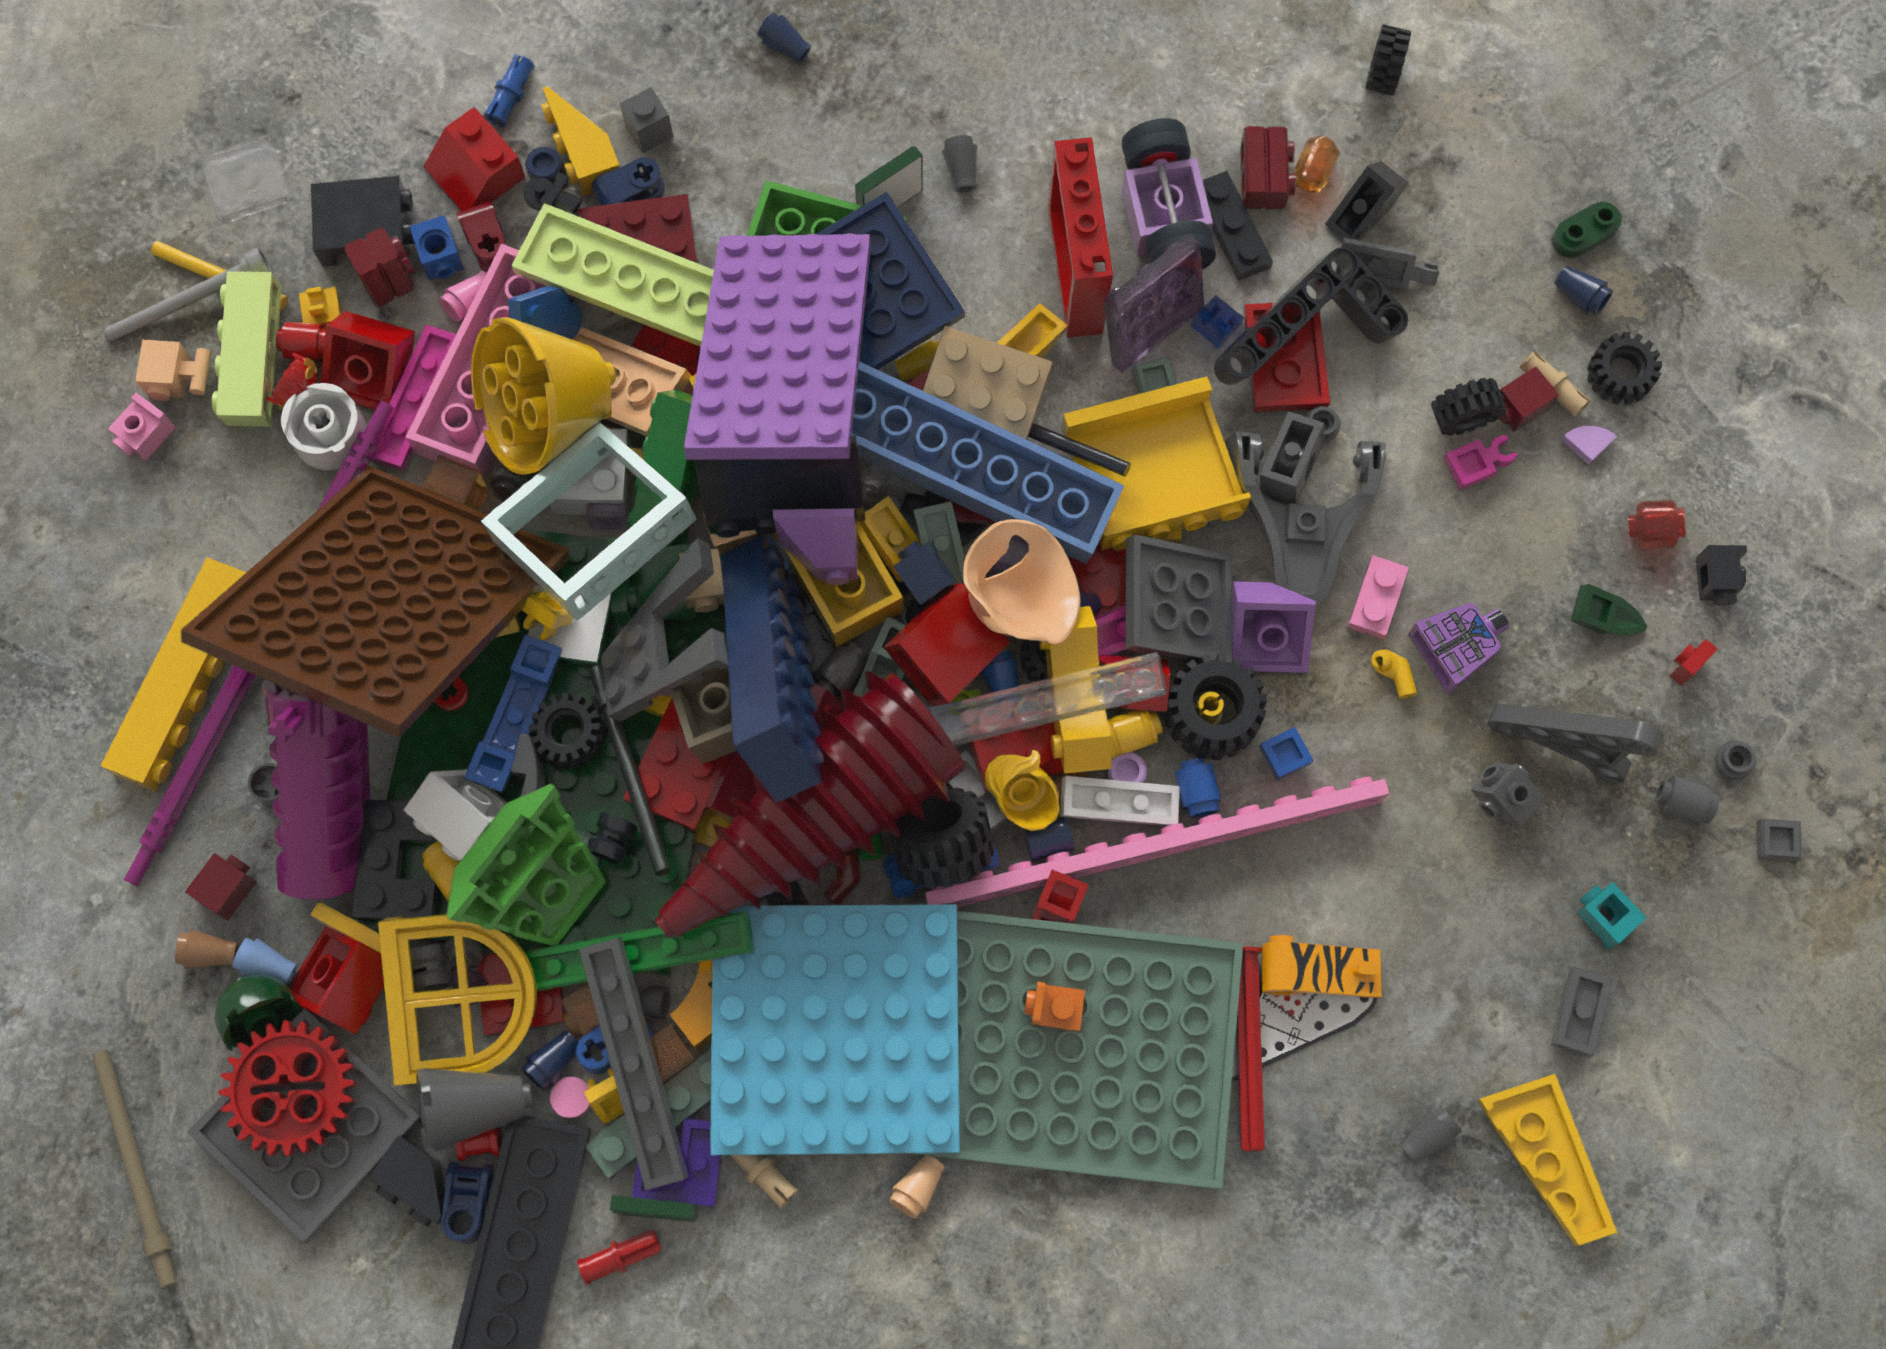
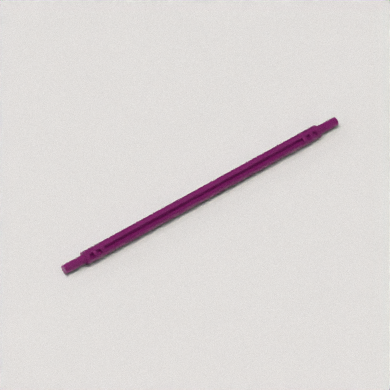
M380 401L365 431L358 433L318 510L367 468L380 444L377 439L394 410L393 406ZM233 666L139 841L142 846L124 877V881L138 887L156 852H162L254 680L255 674Z

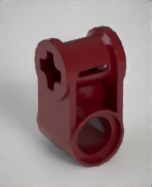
M491 201L456 213L467 242L471 244L480 268L486 273L500 245H506L502 234V227Z

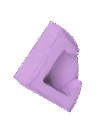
M1582 426L1569 431L1561 441L1590 465L1617 436L1602 427Z

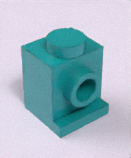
M1614 882L1603 889L1597 884L1579 899L1584 906L1576 912L1604 942L1602 945L1607 950L1619 944L1647 919ZM1599 909H1605L1609 913V921L1599 912Z

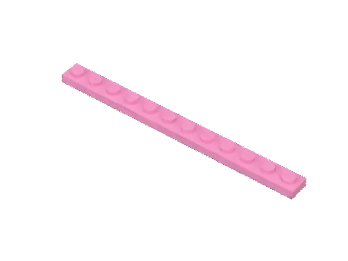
M1363 777L1351 781L1349 788L1335 791L1334 786H1327L1311 792L1312 797L1300 800L1297 799L1296 795L1286 796L1275 800V806L1260 809L1259 805H1250L1238 809L1236 816L1222 819L1221 814H1214L1199 819V825L1184 828L1182 823L1173 824L1162 828L1159 835L1146 838L1145 833H1137L1123 838V844L1108 847L1107 842L1090 845L1084 849L1085 853L1070 856L1069 852H1060L1048 856L1046 863L1032 866L1030 861L1020 862L1009 866V872L993 875V871H984L976 877H970V882L958 885L952 884L953 887L947 888L943 886H937L935 889L932 888V891L925 892L926 905L957 904V908L1045 887L1052 869L1077 879L1382 803L1389 795V790L1385 779L1373 781L1372 777Z

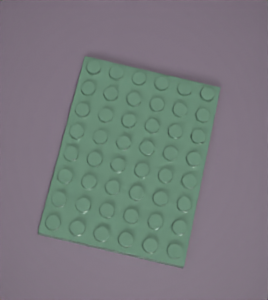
M957 911L959 1153L911 1154L1222 1189L1243 943ZM1037 982L1085 990L1080 1031L1031 1025L1032 1015L1024 1014L1027 991H1035Z

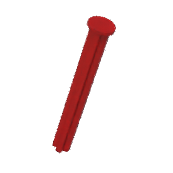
M1243 947L1237 1012L1240 1147L1243 1151L1258 1152L1265 1148L1258 954L1262 953V948Z

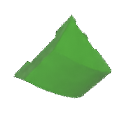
M549 784L506 803L461 859L453 871L447 917L450 920L477 924L485 929H496L512 933L516 937L552 946L559 944L606 881L587 845L581 841L573 826L575 823L571 815L567 814L559 800L560 795L555 786Z

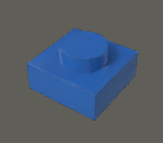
M1296 727L1262 742L1259 746L1277 781L1311 765L1314 761Z

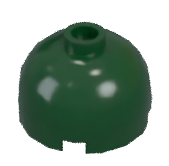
M253 974L236 979L223 991L217 1000L214 1020L226 1048L233 1051L232 1047H238L237 1044L239 1042L251 1047L254 1044L251 1038V1032L253 1031L266 1037L267 1024L275 1025L278 1031L281 1032L283 1022L285 1020L292 1022L302 1010L292 990L285 982L269 974Z

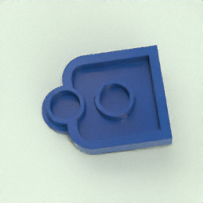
M545 286L508 299L509 318L569 339H573L581 328V310L577 304L569 302L568 294L563 289Z

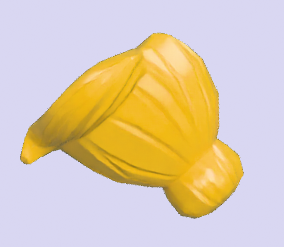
M1032 750L1029 757L1014 754L997 756L989 763L985 773L987 789L994 795L1001 813L1011 822H1014V824L1030 831L1044 829L1055 821L1060 811L1059 793L1051 777L1039 767V752Z

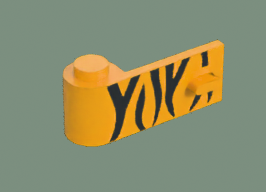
M1290 935L1270 936L1269 942L1261 945L1263 994L1291 996L1303 993L1367 998L1382 997L1380 949L1294 942V937Z

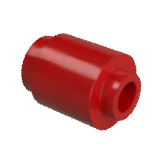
M285 322L283 328L277 330L276 349L282 352L284 359L293 360L294 356L291 354L297 353L312 361L321 362L323 360L326 328L323 324Z

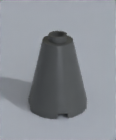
M430 1068L417 1069V1099L423 1127L421 1128L425 1153L438 1151L521 1119L525 1116V1109L532 1108L529 1083L522 1084L520 1076Z

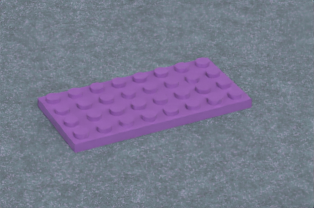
M773 234L768 236L732 235L719 237L684 444L686 460L849 459L871 251L870 234Z

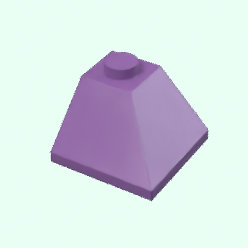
M854 509L773 510V519L779 543L818 580H825L826 583L832 585L847 584L849 580H858V534Z
M1233 581V660L1234 657L1241 660L1240 667L1243 670L1250 666L1254 671L1308 673L1316 607L1315 601L1272 582Z

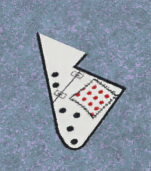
M1261 980L1259 993L1262 1068L1355 1025L1374 1008L1377 998L1303 993L1291 996L1266 995L1262 993ZM1237 1024L1232 1082L1238 1079Z

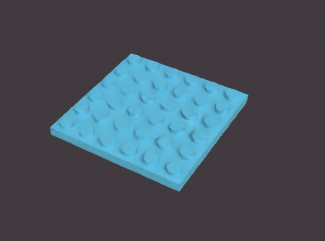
M957 904L761 906V910L755 906H741L730 911L729 914L743 911L749 912L755 952L716 959L712 962L711 1155L959 1153Z

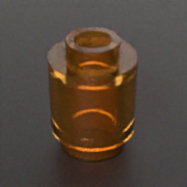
M1317 136L1306 140L1294 169L1296 186L1301 190L1309 193H1318L1322 187L1328 184L1340 155V151L1332 139L1325 136Z

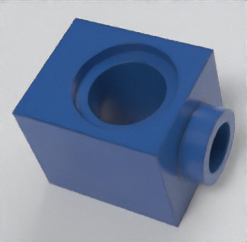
M445 215L410 226L421 264L429 280L449 278L457 271L464 270L452 230ZM437 248H445L439 254H431Z

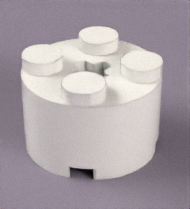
M328 383L309 385L306 387L307 390L297 396L294 394L288 399L282 411L281 427L290 445L307 465L319 470L340 469L358 433L365 431L367 423L353 399L342 388Z

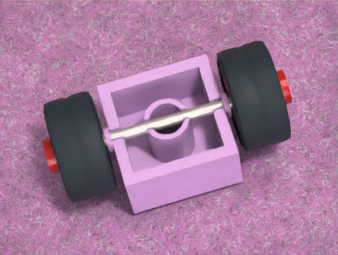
M1171 118L1154 119L1133 127L1122 138V150L1128 170H1125L1121 192L1136 255L1147 254L1152 272L1161 278L1185 277L1202 271L1210 266L1216 258V249L1211 233L1213 222L1197 158L1189 159L1191 148L1186 129L1182 122Z

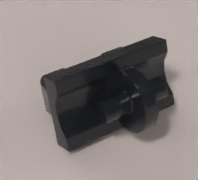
M558 172L556 175L555 187L549 180L544 178H534L524 187V200L532 209L541 210L545 203L578 216V209L582 204V196L568 189V177Z

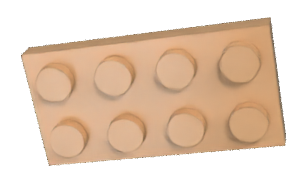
M583 327L580 328L578 334L572 339L593 347L601 355L604 362H610L614 367L616 379L614 384L611 385L612 414L606 420L644 436L649 435L652 421L650 408L657 396V392L670 390L683 392L689 383L688 378L692 376L683 367Z

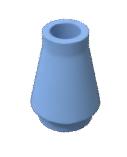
M246 938L236 953L232 967L240 970V975L242 976L269 974L288 985L294 976L298 964L290 961L259 938L255 941Z

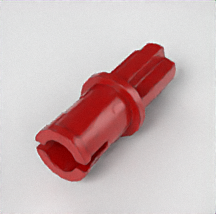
M654 1230L646 1231L621 1243H617L614 1240L611 1242V1247L577 1260L583 1281L588 1285L619 1270L625 1273L628 1266L660 1253L661 1243Z

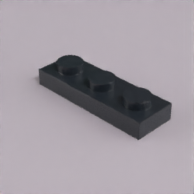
M1228 171L1203 179L1213 222L1212 230L1238 281L1270 269L1273 260Z

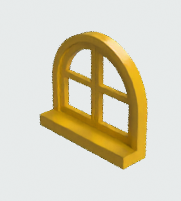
M447 914L403 918V916L388 917L378 922L394 1086L416 1084L417 1069L430 1068L485 1073L500 1065L518 1048L529 1031L534 1018L537 987L529 959L511 935L496 929H485L480 925L465 921L461 923L450 920ZM454 936L459 988L414 993L409 940ZM464 937L479 941L492 949L508 968L513 983L469 987ZM515 998L511 1019L502 1035L490 1046L475 1053L470 1003ZM461 1004L466 1056L421 1061L416 1008Z

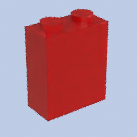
M963 583L944 588L883 647L932 707L949 704L1010 643L1004 634L990 630L977 618L969 601V591Z

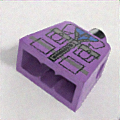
M1468 603L1416 622L1408 635L1448 695L1495 657L1501 649V644L1496 636L1509 629V622L1499 609L1482 617L1477 607L1473 603Z

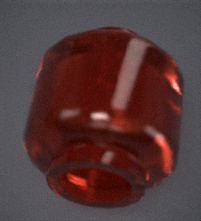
M1672 499L1641 501L1636 507V515H1628L1629 537H1637L1638 545L1644 550L1674 548L1677 546L1679 538H1685L1686 536L1684 507L1678 508L1676 502Z

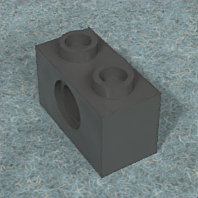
M1287 412L1260 474V490L1269 498L1286 504L1298 503L1323 445V422Z

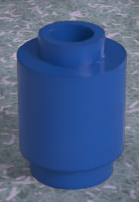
M1194 758L1180 763L1182 769L1175 772L1177 785L1180 787L1179 794L1182 807L1188 811L1189 818L1203 817L1219 812L1218 802L1221 801L1213 764L1204 763L1203 758Z

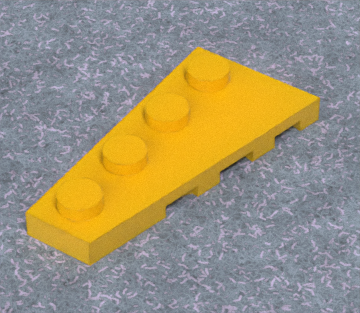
M1556 1074L1476 1100L1574 1246L1618 1233Z

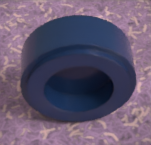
M539 147L528 154L525 166L531 180L534 178H544L553 184L558 172L563 174V163L556 150L550 147Z

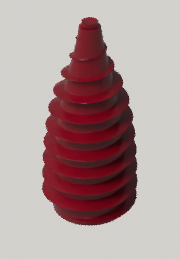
M866 671L865 680L868 692L860 697L846 689H841L845 710L838 717L824 709H818L822 730L820 731V736L816 739L823 756V763L819 764L820 783L776 803L754 772H751L756 794L749 803L731 796L736 817L728 828L713 823L718 839L706 855L697 853L700 863L685 882L681 881V887L658 911L660 915L654 919L669 939L674 935L680 937L694 928L698 929L700 925L721 915L729 917L730 911L749 903L761 910L760 897L776 891L792 901L790 883L806 878L821 887L819 868L833 863L849 873L846 853L856 847L875 856L871 837L884 830L901 839L897 819L905 814L910 813L926 822L921 802L931 795L950 804L945 784L966 769L965 762L934 716L898 676L890 673L883 679L870 671Z

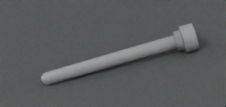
M259 247L244 253L245 257L239 260V265L106 327L103 333L104 337L109 341H115L220 291L221 286L226 284L227 271L273 273L272 268L263 251Z

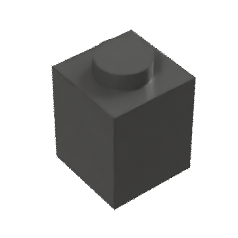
M652 87L619 103L624 124L642 153L674 137L669 114Z

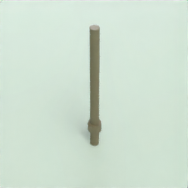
M109 1050L99 1051L93 1054L92 1057L146 1240L142 1242L147 1259L152 1258L160 1289L167 1288L177 1283L168 1253L172 1250L168 1234L163 1233Z

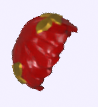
M297 353L291 354L294 358L283 372L281 379L278 380L277 386L272 390L273 398L266 396V399L277 406L278 409L283 410L288 399L294 394L297 396L307 390V386L316 384L317 368L311 359Z

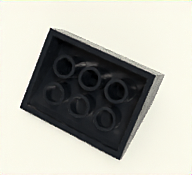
M851 435L849 459L694 460L705 520L710 534H716L719 537H735L740 534V531L756 530L759 534L775 533L777 531L773 519V510L854 509L856 524L858 523L857 521H866L863 480L856 435Z

